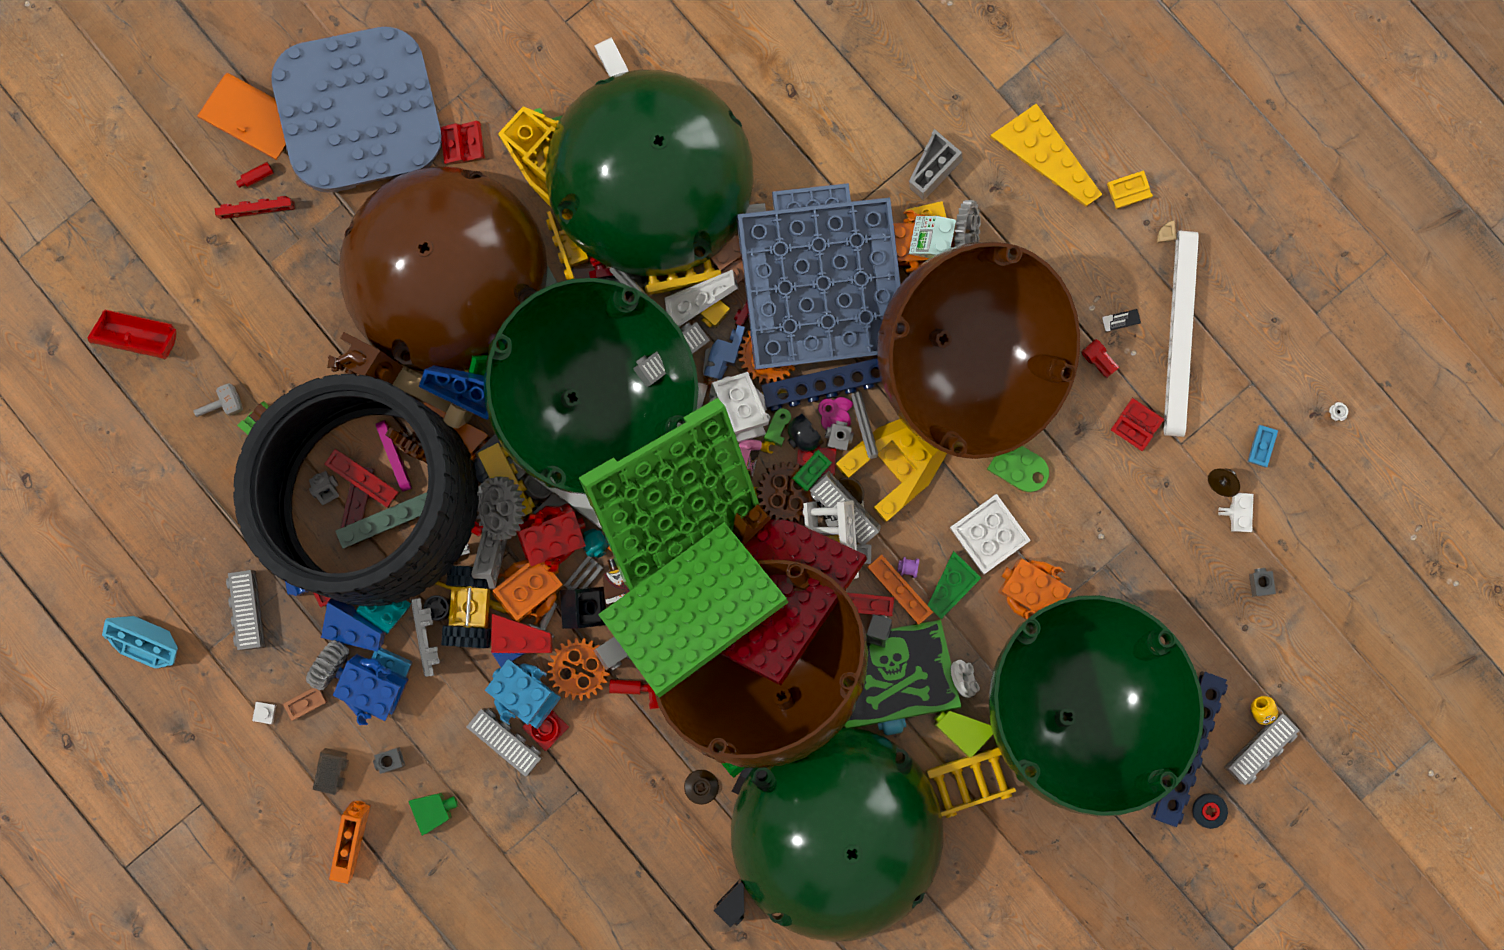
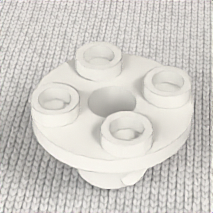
M957 660L951 665L952 680L958 692L963 697L970 698L980 690L973 674L974 668L969 662L965 663L962 660Z

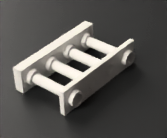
M853 500L837 502V507L817 508V501L804 503L805 527L822 535H839L841 544L857 551ZM837 515L839 526L818 527V516Z

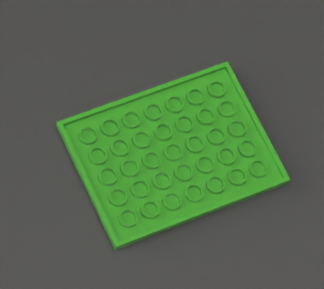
M724 522L598 615L660 698L786 605L788 600Z

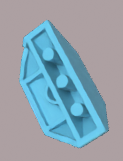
M135 616L107 618L105 620L102 636L108 639L110 644L120 654L155 669L168 665L172 666L175 663L178 647L170 631Z

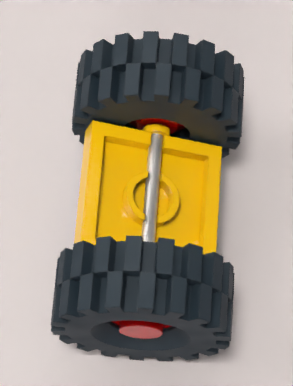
M453 566L447 573L446 585L460 587H451L449 625L451 626H443L442 646L490 649L491 629H483L488 627L490 589H484L489 588L487 579L472 577L473 567Z

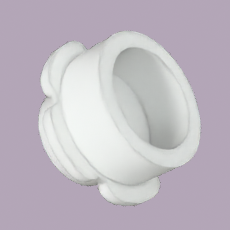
M1340 402L1332 405L1329 409L1331 418L1335 421L1345 420L1348 415L1347 406Z

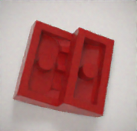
M476 120L464 124L454 123L440 127L444 164H457L485 159L479 121Z
M1132 397L1110 430L1143 451L1164 421V418Z

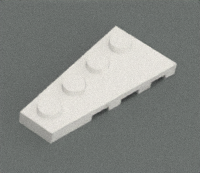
M730 270L665 297L666 312L678 327L738 289L736 273Z

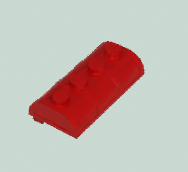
M105 309L87 338L91 344L165 360L175 344L176 329L169 323Z

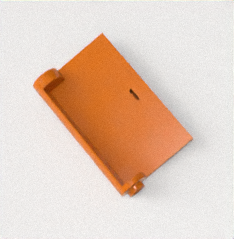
M226 73L197 117L278 160L286 147V142L275 98L230 73Z

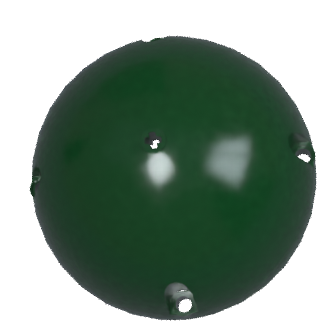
M634 70L619 73L606 80L596 82L594 86L584 91L568 107L556 125L549 143L545 165L546 188L550 204L559 224L569 238L586 254L600 263L622 272L642 276H664L683 272L703 264L719 253L737 232V215L747 212L754 183L753 158L748 139L742 129L741 122L734 116L728 105L712 90L696 80L663 70ZM564 213L571 214L572 218L564 219L562 215ZM700 250L704 256L698 257L694 254V251Z
M598 278L570 279L552 284L535 292L518 305L508 316L489 346L490 350L485 365L483 386L485 407L491 426L501 446L514 462L529 475L545 483L549 488L586 495L579 477L612 458H615L617 462L677 428L678 422L684 424L683 417L697 410L699 390L697 370L691 349L681 329L671 316L653 299L633 287L616 281ZM625 293L630 295L631 302L625 300ZM497 341L499 343L500 350L496 346ZM655 352H658L666 374L652 385L646 387L633 368L638 365L636 361L644 355L648 358ZM571 395V399L574 401L569 402V398L567 396Z
M1100 595L1076 596L1059 600L1040 609L1027 620L1020 623L1007 640L997 658L991 677L988 701L990 724L995 742L1004 761L1015 772L1017 779L1024 783L1034 794L1064 810L1096 817L1118 816L1142 810L1164 798L1181 782L1197 754L1203 732L1204 707L1202 690L1196 670L1180 641L1160 620L1142 608L1121 599ZM1160 637L1164 638L1165 645L1161 642ZM1162 780H1167V786L1163 784Z
M843 726L839 733L827 744L805 758L790 764L771 768H753L741 787L734 805L731 821V849L735 867L745 889L756 905L770 917L772 922L778 923L784 928L810 939L828 942L854 941L871 937L892 927L906 917L917 904L923 901L925 893L934 880L941 860L943 819L939 801L930 780L919 764L904 749L891 740L873 732L858 728H845ZM898 752L903 754L900 761H896V753ZM760 770L766 771V776L763 779L756 777ZM850 849L851 851L854 850L855 853L852 855L848 854L847 851ZM773 913H781L779 916L772 915Z

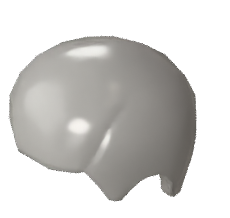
M526 476L524 484L528 497H531L533 500H543L552 493V491L532 476Z

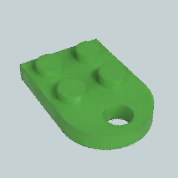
M1023 446L994 457L986 469L1024 492H1035L1041 489L1049 478V468L1045 460ZM1034 473H1040L1043 476L1041 483L1033 481Z

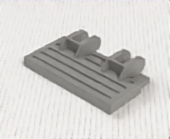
M420 598L411 599L423 673L425 677L434 676L432 665L440 663L437 653L438 649L437 646L428 647L425 626L433 625L431 609H422Z

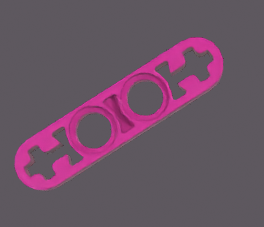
M383 420L376 423L377 431L402 492L412 489L398 449L393 444L394 441L385 435L389 429L387 422Z

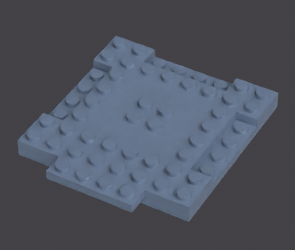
M849 183L774 191L772 192L774 210L738 214L737 228L750 319L754 369L877 355L878 335L884 312L897 288L900 286L890 198L851 202Z

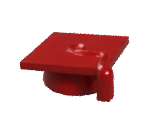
M553 710L538 729L531 724H525L522 727L545 751L569 728Z

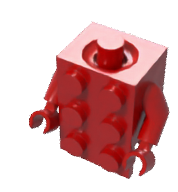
M568 503L562 506L543 507L536 514H530L529 518L524 519V523L519 524L521 530L516 531L524 556L529 561L530 566L545 562V565H551L548 572H557L559 565L576 549L586 546L581 530L586 528L582 517L576 518L574 510Z

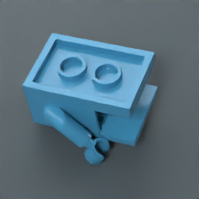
M508 659L501 669L498 668L493 673V680L485 691L495 698L494 704L500 714V719L506 724L510 725V718L517 716L527 725L531 724L538 729L561 699L559 695L540 681V678L547 674L537 666L525 663L519 665Z

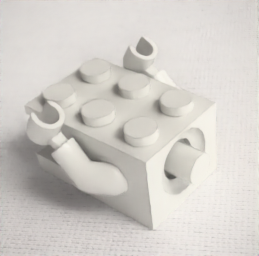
M748 372L732 377L727 376L719 381L712 382L709 402L718 398L725 405L738 443L766 434L763 426L769 424L770 416L765 413L767 409L764 395L754 387Z

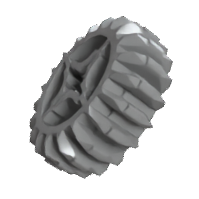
M335 640L328 643L313 662L307 673L306 682L314 689L323 690L335 678L338 669L343 666L348 658L349 648Z

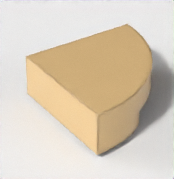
M1174 221L1168 222L1160 229L1157 235V243L1177 240Z

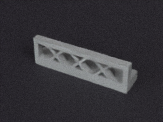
M482 532L471 574L473 578L487 579L489 588L495 589L508 539L493 540L492 537H487V532Z

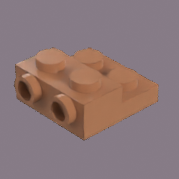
M734 235L724 248L710 260L718 270H721V274L733 270L736 273L737 284H739L745 278L739 236Z

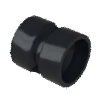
M431 596L425 601L424 609H431L432 620H446L449 617L450 600L444 596Z

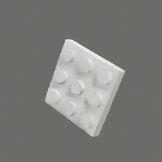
M997 494L950 527V530L983 575L1031 541Z

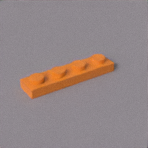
M880 555L867 567L918 625L933 613L883 555Z

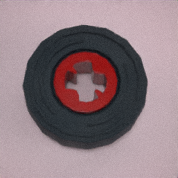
M1211 793L1203 794L1193 804V817L1204 828H1218L1227 819V804L1218 795ZM1208 806L1215 809V812H1212V816L1205 812L1208 810Z

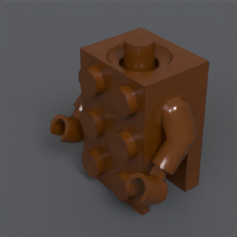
M343 332L340 339L351 347L347 353L340 355L339 358L329 355L327 368H332L331 371L333 372L339 370L343 372L345 369L344 374L371 376L393 385L403 366L382 351Z

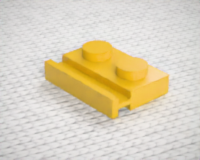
M1144 170L1107 183L1115 209L1153 197Z

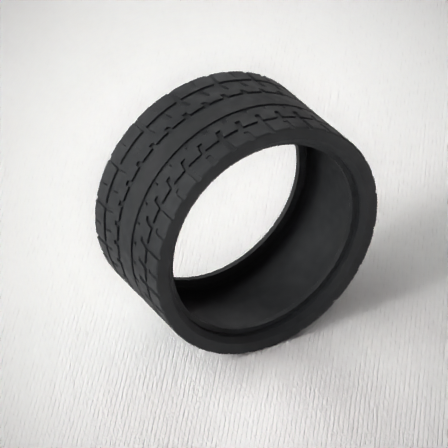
M334 374L323 376L321 379L316 378L291 389L289 393L279 397L260 416L261 418L253 425L241 448L242 452L239 454L233 484L235 488L233 492L237 522L241 526V533L255 557L259 558L264 567L272 571L281 580L295 587L343 603L359 606L390 605L392 602L405 601L424 592L426 588H430L445 576L454 566V562H457L462 555L476 522L479 496H477V492H479L478 478L476 477L477 473L474 462L471 460V454L458 432L453 427L448 426L444 422L443 417L403 390L384 380L366 375ZM371 415H387L405 419L421 442L428 467L426 501L416 526L407 539L392 554L380 562L354 572L326 573L314 563L303 549L294 527L292 495L302 463L312 448L326 434L348 421Z

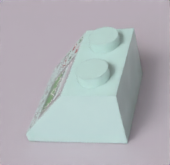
M916 216L909 254L932 258L951 248L956 220L940 216Z

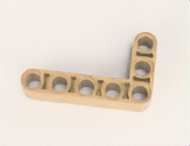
M402 365L403 368L394 381L393 386L446 412L443 420L450 427L460 428L470 421L473 415L472 412L420 388L419 384L423 375Z

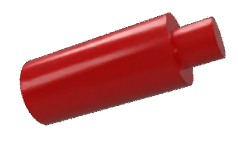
M267 161L240 175L241 179L237 180L236 184L239 188L244 185L249 187L273 175L274 171Z
M610 679L609 693L641 695V692H648V684H641V681Z

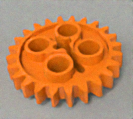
M748 330L747 334L749 337H742L745 344L740 343V347L743 350L738 351V354L743 356L738 359L739 362L745 363L741 366V369H748L749 375L753 374L752 381L758 377L759 384L762 383L763 379L768 384L770 380H773V382H777L778 378L784 380L783 375L790 377L789 370L795 371L792 365L782 366L781 368L754 369L751 336Z
M575 638L572 644L568 639L567 646L561 643V650L554 649L557 653L556 656L550 655V658L554 661L547 664L552 667L547 673L553 674L549 681L555 680L556 683L552 687L559 686L558 694L564 691V698L571 694L572 700L575 699L576 695L579 696L580 701H582L583 695L590 699L591 692L597 695L596 688L603 690L600 685L601 682L607 683L604 676H609L610 674L605 672V668L593 651L600 645L592 647V640L586 644L585 638H583L581 643ZM571 651L579 653L578 661H570L568 655ZM589 659H594L597 662V667L594 670H589L586 667V662ZM563 661H567L575 666L581 664L582 669L594 674V677L592 678L582 672L578 675L575 674L576 670L564 665ZM564 668L571 671V677L566 680L560 676V671ZM583 676L589 681L588 686L585 688L578 685V679Z

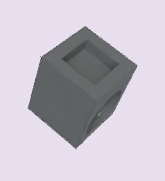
M1266 568L1254 569L1255 573L1249 574L1252 597L1276 594L1273 571H1266ZM1260 577L1266 580L1264 587H1261L1258 583Z
M873 614L866 634L867 643L885 648L892 628V620L885 615Z
M400 747L374 755L373 764L376 771L379 770L380 774L406 766ZM386 756L392 758L393 762L390 767L384 764Z

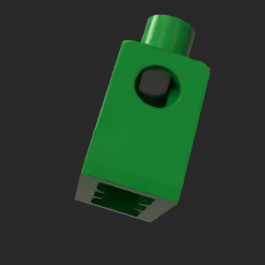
M442 792L408 801L422 836L451 819L449 810L459 807L455 796L444 799Z

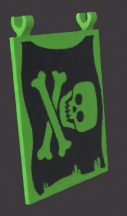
M941 620L893 628L890 631L885 648L867 643L868 662L864 688L856 701L854 712L845 724V728H856L961 708L958 690L951 676V661Z

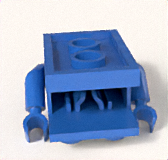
M356 654L347 661L345 668L340 667L335 678L339 679L333 696L347 704L357 716V723L359 725H368L366 719H371L372 715L386 721L388 715H392L395 712L409 679L385 668L378 659L364 658Z

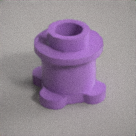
M903 557V560L898 562L897 571L900 572L901 576L906 574L916 578L919 559L909 560Z

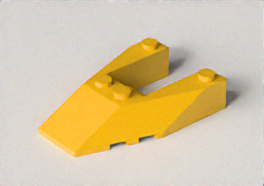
M523 106L498 133V136L529 185L551 207L546 188L545 165L549 143L559 121L550 119L544 114ZM564 213L562 215L564 219L572 218L571 214Z
M901 419L883 425L872 432L878 450V457L901 482L898 487L873 508L885 523L930 484L947 453L932 447L917 437ZM864 441L860 442L835 464L845 477H851L871 460L868 458Z

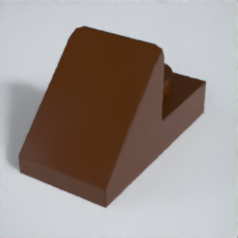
M757 504L745 517L736 513L733 533L745 545L772 518L762 506Z

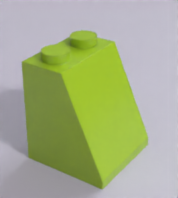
M941 711L934 717L936 721L933 724L970 758L993 735L991 725L952 711Z

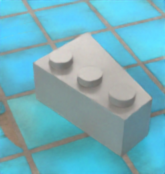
M935 129L909 180L910 189L923 201L963 161L962 152Z

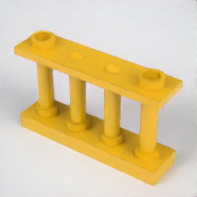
M709 259L704 262V273L696 274L692 268L686 270L687 274H685V277L678 278L675 273L669 274L667 281L663 282L657 280L656 276H649V285H646L644 290L649 296L691 287L721 275V270L712 268L711 260Z
M998 746L975 753L971 758L966 756L926 770L928 778L936 780L945 807L944 810H941L942 816L945 815L946 818L957 815L956 811L1001 797V800L1012 797V793L1016 792L1014 787H1007L998 760L1000 759L999 755H1002ZM987 759L992 764L1000 791L989 794L980 768L981 761ZM969 765L970 768H973L982 797L973 800L970 799L962 775V768ZM951 772L952 775L954 774L964 803L952 806L943 779L945 773Z

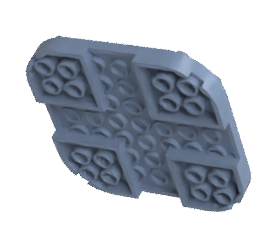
M377 27L303 42L285 50L275 62L271 77L272 87L290 163L297 177L314 190L327 193L356 188V185L389 178L394 179L417 169L429 168L437 155H439L442 144L441 130L423 55L417 42L406 32L393 27Z

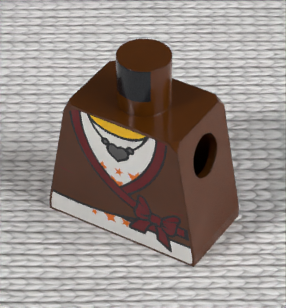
M614 559L607 561L610 572L602 574L606 605L613 604L630 591L624 584Z

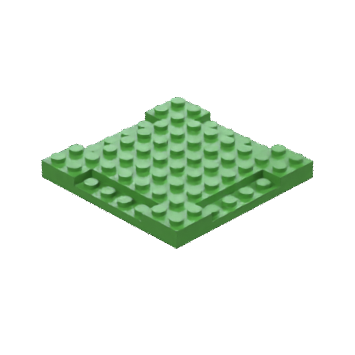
M718 398L683 417L684 424L617 462L615 458H612L579 477L587 499L595 511L615 557L613 559L623 582L630 591L724 522L733 532L736 513L745 517L759 504L727 409Z

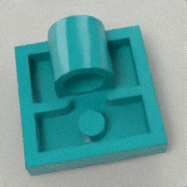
M405 600L398 603L392 602V604L384 606H359L356 613L388 634L408 611L411 603Z

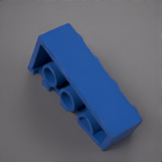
M435 365L425 369L419 384L420 388L486 420L489 419L485 407L483 375Z

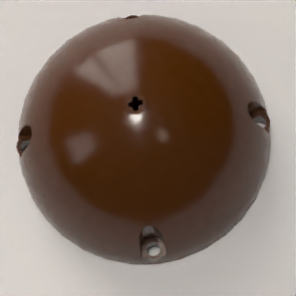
M438 166L417 169L400 175L382 185L366 199L355 213L350 226L345 231V238L340 251L339 277L341 292L347 311L357 329L373 347L382 351L397 363L423 372L433 365L459 371L470 369L473 356L488 355L491 341L514 309L535 292L546 288L548 267L545 245L540 230L528 209L511 191L499 182L483 175L480 171H471L459 167ZM423 248H424V249L429 248V251L423 252L422 250H423ZM497 341L496 346L500 350V346ZM410 353L411 359L404 361V355Z
M1001 242L963 244L949 248L922 263L897 288L884 312L878 335L877 361L881 382L890 404L901 421L917 437L932 447L956 457L969 459L996 457L1014 451L1030 442L1042 432L1058 414L1069 395L1080 357L1078 314L1072 296L1062 278L1046 261L1035 253L1017 245Z
M787 560L757 561V563L767 575H787V583L796 587L794 591L806 590L810 586L808 583L809 578L815 579L820 582V585L824 587L826 585L834 590L838 597V603L782 685L780 686L718 654L660 698L655 693L658 706L667 723L683 741L703 755L715 759L719 763H730L744 768H771L790 764L805 758L822 748L839 733L854 712L856 701L863 691L867 673L868 649L865 629L856 606L847 592L834 579L816 568Z

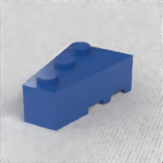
M330 599L327 602L321 638L378 652L384 644L385 632L356 613L357 610L354 609L353 605Z

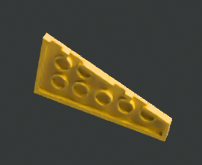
M1037 104L990 135L991 139L996 140L1005 149L1017 155L1020 160L1042 176H1046L1053 184L1061 187L1067 194L1085 207L1102 196V193Z

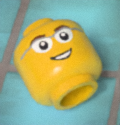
M1260 696L1251 703L1250 709L1257 723L1268 725L1278 718V709L1272 698Z

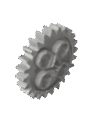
M965 200L961 203L955 223V247L980 241L979 234L981 231L979 227L981 225V216L979 215L980 209H978V204L975 200Z
M509 477L490 478L489 481H485V487H481L482 493L477 494L480 500L477 510L479 515L476 518L481 519L479 526H484L482 532H487V537H492L493 540L511 539V536H516V531L521 530L519 524L524 523L521 517L525 516L522 512V509L526 508V506L522 505L525 498H520L522 491H517L519 485L514 484V480H509Z

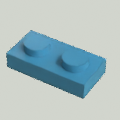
M1258 425L1247 462L1265 468L1268 467L1278 430Z
M380 648L378 652L374 651L371 658L378 659L385 668L406 678L412 665V661L383 648Z

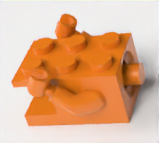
M913 210L903 212V214L908 215V218L903 220L904 223H893L898 267L911 266V268L906 269L908 273L914 271L922 263L930 259L909 254L916 216H925L917 214ZM954 237L952 238L951 248L954 247Z
M1021 558L1016 561L1012 569L1006 567L1001 577L1005 581L998 593L1007 598L1006 601L1014 613L1028 619L1040 609L1059 600L1066 599L1071 588L1061 583L1060 580L1062 579L1057 576L1059 572L1065 573L1061 567H1055L1042 561L1031 560L1027 562Z
M528 560L515 562L504 573L498 575V579L503 576L505 581L492 590V595L513 621L520 622L527 616L528 618L535 616L536 622L533 624H537L551 610L557 599L556 593L563 587V584L556 577L559 571L548 572L551 565H545V562L530 566Z

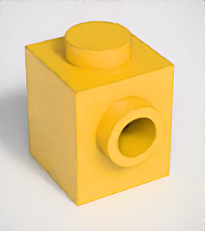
M719 300L700 313L703 318L701 321L709 328L713 326L716 329L728 315L730 308Z

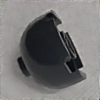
M803 414L796 416L788 426L790 439L787 441L793 449L798 448L803 452H812L818 449L824 442L817 430L813 429L811 422Z

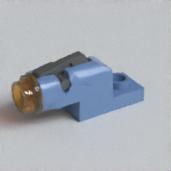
M737 325V329L732 330L730 340L733 341L732 343L717 339L712 348L706 349L703 384L711 387L712 382L722 379L728 367L726 364L735 366L745 327Z

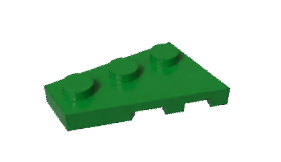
M953 551L927 606L942 619L981 577Z

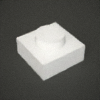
M256 702L252 721L273 724L277 705Z

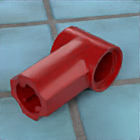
M1095 339L1081 353L1107 379L1119 366L1106 353L1107 350L1104 345Z

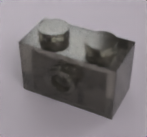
M324 748L320 752L313 790L336 795L340 789H343L345 784L343 774L344 771H347L349 760H347L348 753Z

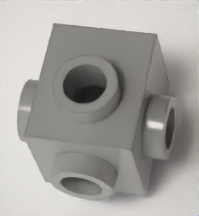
M836 421V424H831L830 427H827L825 438H828L827 447L847 450L848 443H852L854 435L851 432L852 428L847 427L848 423ZM838 432L841 433L840 439L837 437Z
M327 471L316 474L313 478L309 479L311 485L309 491L314 498L317 497L322 505L339 497L336 488L338 482L333 475L329 476Z

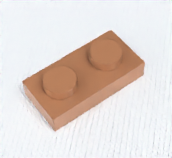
M311 688L285 702L283 706L291 721H294L327 703V700L321 690Z

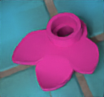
M838 397L834 400L829 398L823 399L818 405V411L822 415L821 425L826 430L831 424H836V421L848 423L847 427L850 426L851 418L847 411L853 406L852 401L844 397ZM830 405L831 410L826 412L825 407Z

